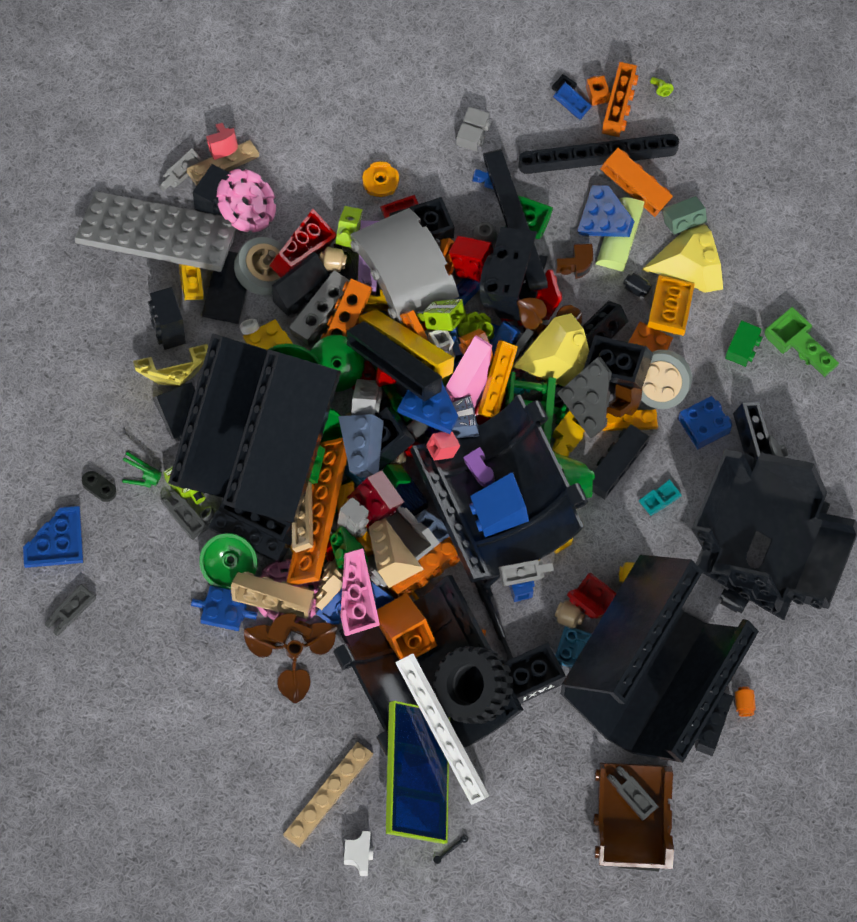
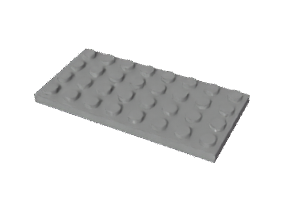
M95 191L76 234L75 243L221 272L237 229L231 225L232 223L228 219L225 220L223 216Z

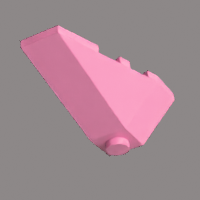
M477 335L472 340L445 387L452 403L471 396L475 410L484 393L492 345Z
M363 548L344 554L341 621L345 636L380 625Z

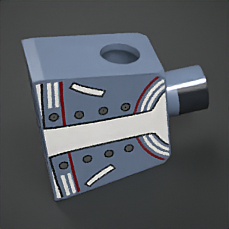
M471 396L453 402L452 404L458 414V421L452 430L455 437L479 436Z

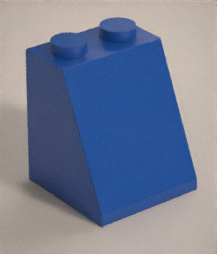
M513 473L506 475L470 496L472 501L469 504L472 515H477L478 520L475 522L478 531H483L485 537L529 522L526 505Z

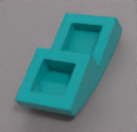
M668 480L658 489H653L641 498L639 503L652 516L679 499L682 494L671 480Z

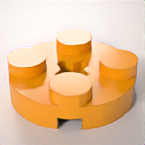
M374 162L363 172V186L369 195L375 197L392 195L399 185V173L387 162ZM380 176L386 179L383 182L376 181Z

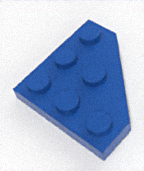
M592 185L577 232L582 236L630 237L635 221L609 186Z
M443 382L442 391L425 402L407 390L397 409V413L447 434H451L458 421V414Z
M80 506L59 508L55 516L49 522H46L36 533L37 535L23 547L25 568L83 563Z
M370 580L376 610L396 599ZM342 589L323 610L318 608L315 612L323 620L334 625L342 623Z

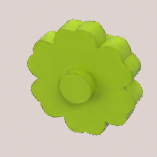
M470 312L465 315L464 322L459 324V336H464L477 329H481L486 332L488 341L494 337V327L491 325L490 317L485 313Z

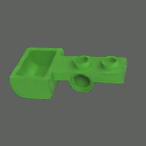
M791 307L766 328L765 336L782 354L793 347L798 352L799 358L806 361V365H812L826 377L838 366L839 362L808 334L812 325Z

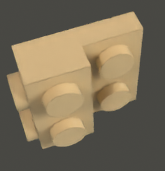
M335 558L332 561L329 560L323 567L324 574L317 586L320 590L315 596L317 598L315 606L320 610H323L342 589L343 569L338 568Z

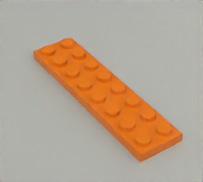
M343 438L320 443L325 448V454L318 483L312 484L313 547L297 553L293 551L286 583L291 585L320 580L347 461Z

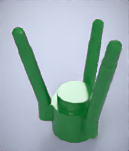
M127 451L125 454L134 461L125 457L123 461L144 471L142 479L145 482L123 479L122 482L151 488L152 485L157 486L162 472Z

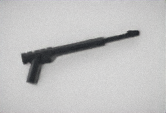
M500 576L487 579L485 582L483 580L474 582L498 639L503 644L508 661L513 656L491 602L493 593L490 587Z

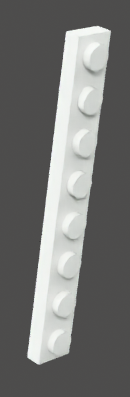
M412 653L395 662L470 804L472 805L489 796L414 654Z

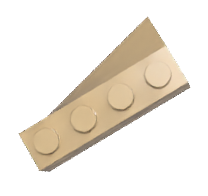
M386 518L376 521L369 526L377 571L389 588L424 570Z
M238 572L231 584L232 601L284 614H297V617L307 620L309 618L314 601V591H311L308 587L301 586L299 588L284 581L281 583L273 581L269 577H256L249 572Z

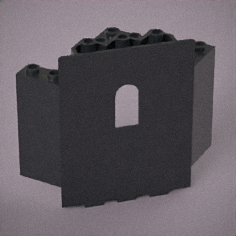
M725 449L692 527L702 547L696 564L706 576L782 620H785L792 601L799 605L808 604L817 609H829L857 538V522L855 519L827 514L830 504L824 501L827 490L814 463L760 453L758 457L753 458L743 452ZM758 531L772 540L759 568H752L748 565L746 556L754 535Z

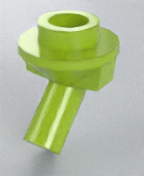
M655 77L651 78L650 83L659 86L656 90L657 95L667 97L673 92L674 87L672 84Z

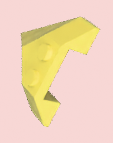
M705 224L681 232L642 269L643 271L695 283L694 288L705 293L723 289L720 259L712 231Z
M572 313L554 317L544 331L538 335L524 352L519 361L513 365V368L524 370L544 380L548 377L556 378V384L566 386L583 371L589 354V347L583 327Z
M208 345L189 348L191 362L156 370L152 357L133 361L134 367L138 373L157 384L179 387L198 373L204 363Z

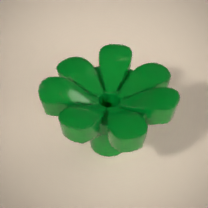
M566 404L560 408L554 406L553 414L556 415L555 423L558 425L561 419L565 417Z

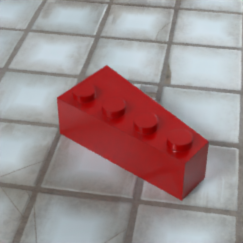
M312 209L269 266L282 278L312 253L315 252L318 255L320 252H323L335 240L337 234Z

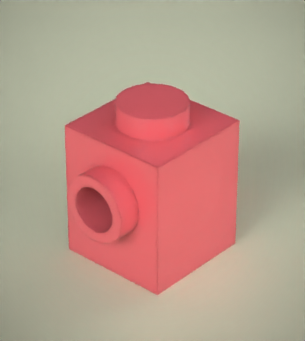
M440 431L432 434L426 446L435 461L453 458L460 444L453 432L447 434Z

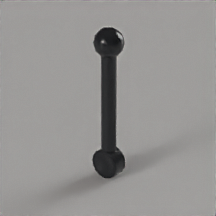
M462 835L460 840L443 854L435 856L433 859L434 863L440 864L441 859L462 843H466L468 836Z

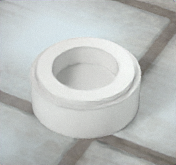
M248 319L243 321L239 328L242 334L248 335L257 331L259 324L256 319Z

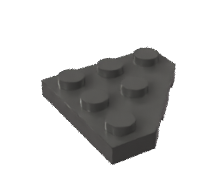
M597 357L558 392L560 398L590 438H594L607 426L608 419L606 418L607 407H609L610 391L608 390L612 372L601 357Z

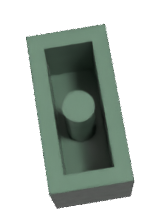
M696 196L663 208L664 223L674 235L707 222L706 208Z

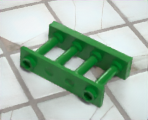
M511 372L506 386L505 407L514 400V388L540 391L543 394V399L540 402L548 417V420L541 427L550 444L556 378L548 377L540 384L515 380L516 372ZM523 400L524 403H525V405H528L529 403L534 402V401Z

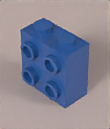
M713 396L681 411L678 417L679 422L697 450L730 434L732 428L731 419L729 416H725L720 402L715 400Z

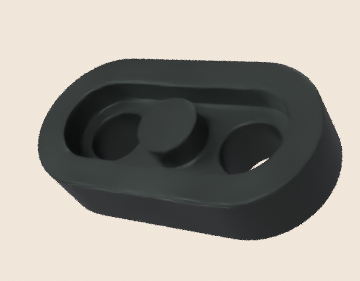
M89 471L83 475V487L103 502H110L116 497L114 484L95 471ZM90 478L95 479L93 482L88 481ZM104 489L110 490L107 493L103 492Z

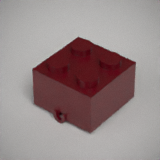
M382 470L367 477L346 497L348 500L354 498L360 503V506L363 505L369 510L367 517L369 523L366 525L368 529L374 522L394 515L397 512L396 509L404 503Z

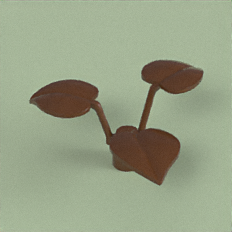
M520 299L517 301L520 320L524 326V332L526 329L533 331L532 337L534 341L548 326L542 324V319L546 316L547 309L544 302L539 299ZM564 305L558 310L556 317L572 313L581 325L582 312L580 309L573 305ZM536 377L537 381L539 382L544 380L539 377Z
M314 623L309 627L313 630L311 637L302 636L306 644L298 640H292L288 645L275 646L276 642L267 639V634L271 627L269 625H258L244 629L245 643L248 649L258 657L270 656L272 649H286L287 656L293 659L292 671H283L278 677L277 685L283 696L292 703H298L308 693L311 681L306 670L300 669L296 671L297 658L301 655L303 647L306 648L308 646L314 654L322 655L328 653L334 645L338 627L331 623Z

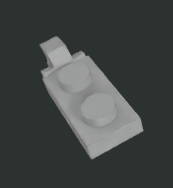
M191 148L163 175L165 180L158 187L162 191L166 190L170 185L175 188L189 176L187 168L202 162V158Z
M541 560L499 567L502 587L544 578V572L554 571L553 563L542 565Z

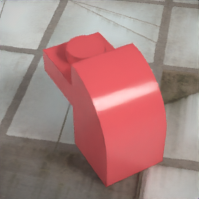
M223 123L216 124L217 133L206 136L209 151L214 160L226 157L234 153L238 148L234 128H225Z

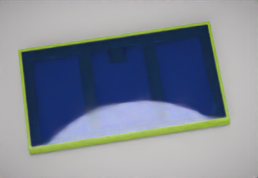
M391 701L389 702L386 834L447 844L449 762L419 706Z

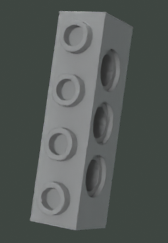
M334 270L289 327L290 333L308 346L312 342L315 343L320 336L321 330L328 327L327 323L331 315L333 316L336 313L335 305L339 298L342 299L345 293L342 291L344 284L350 280ZM336 292L339 294L337 297H330L331 293ZM321 307H327V308H328V309H327L326 311H324V312H320V311H319V309H320ZM310 321L316 322L314 326L307 325Z
M357 379L352 398L351 415H375V413H379L383 387H379L376 380Z

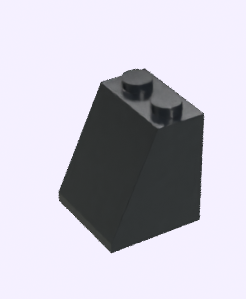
M192 382L153 397L171 438H177L178 441L181 440L195 393Z

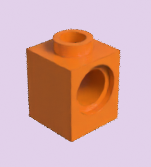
M593 76L587 79L586 91L591 105L609 103L610 92L605 76Z

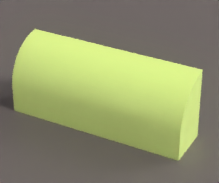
M628 197L619 198V200L635 221L630 237L604 236L595 263L596 265L624 272L645 203L644 201Z

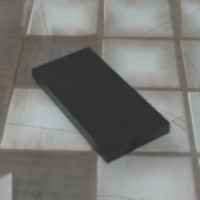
M229 251L222 271H213L202 317L239 324L247 289L241 285L235 275L234 261L238 253Z

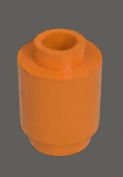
M739 687L738 691L734 692L736 712H738L740 717L753 716L756 710L754 690H750V687Z

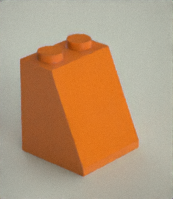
M407 593L377 609L380 623L379 628L399 660L412 653L417 658L437 646L425 617Z

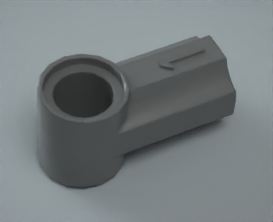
M413 419L406 427L415 441L423 444L425 431L430 426Z

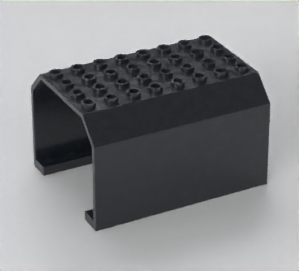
M212 333L168 484L224 498L223 504L236 509L292 523L297 522L341 371Z
M639 555L561 685L560 694L606 740L631 754L683 763L759 632L746 619H742L738 627L709 624L681 609L703 573L692 559Z

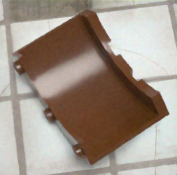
M600 762L599 769L595 770V781L599 782L598 814H594V826H597L598 846H595V858H598L599 865L673 869L674 845L673 836L670 835L672 829V810H670V804H668V799H672V766ZM618 766H621L630 777L632 776L658 805V808L643 821L607 779V776L611 774L621 785L626 781L618 774L616 770Z

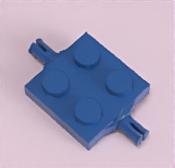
M210 586L204 601L193 598L191 606L202 608L201 624L234 631L240 630L241 623L245 617L256 620L258 611L247 610L246 604L232 601L231 590Z

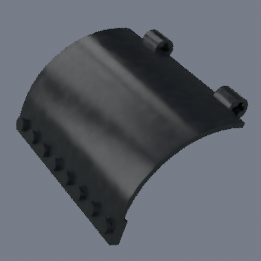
M517 395L501 412L478 426L479 436L457 438L460 447L453 458L434 461L426 444L415 445L410 449L471 583L500 576L499 567L539 560L567 543L584 527L576 509L585 506L588 500L579 483L569 485L541 427L548 420V417L540 401H534L525 405L521 395ZM479 447L485 455L483 462L494 472L495 482L510 473L514 474L526 505L529 522L487 537L484 536L483 531H478L475 522L478 520L477 515H472L469 504L472 503L470 496L485 487L478 483L463 458Z
M452 575L444 577L431 591L414 601V604L425 617L437 644L436 647L416 658L434 693L436 688L433 687V684L437 679L435 672L440 669L439 663L441 660H446L445 656L449 652H454L456 648H464L465 646L482 647L492 650ZM379 626L345 636L344 630L341 629L339 632L345 644L338 646L334 649L333 653L342 670L353 668L384 729L376 738L384 754L388 756L389 702L398 701L416 706L418 704L395 663L399 661V658ZM476 666L466 673L463 680V692L471 704L480 698L484 688L483 676ZM512 691V695L509 694L508 699H510L508 706L504 705V712L501 715H497V718L482 724L457 722L450 717V723L464 748L495 732L523 711L514 691ZM398 712L397 742L440 751V745L424 717ZM401 752L408 768L439 760Z

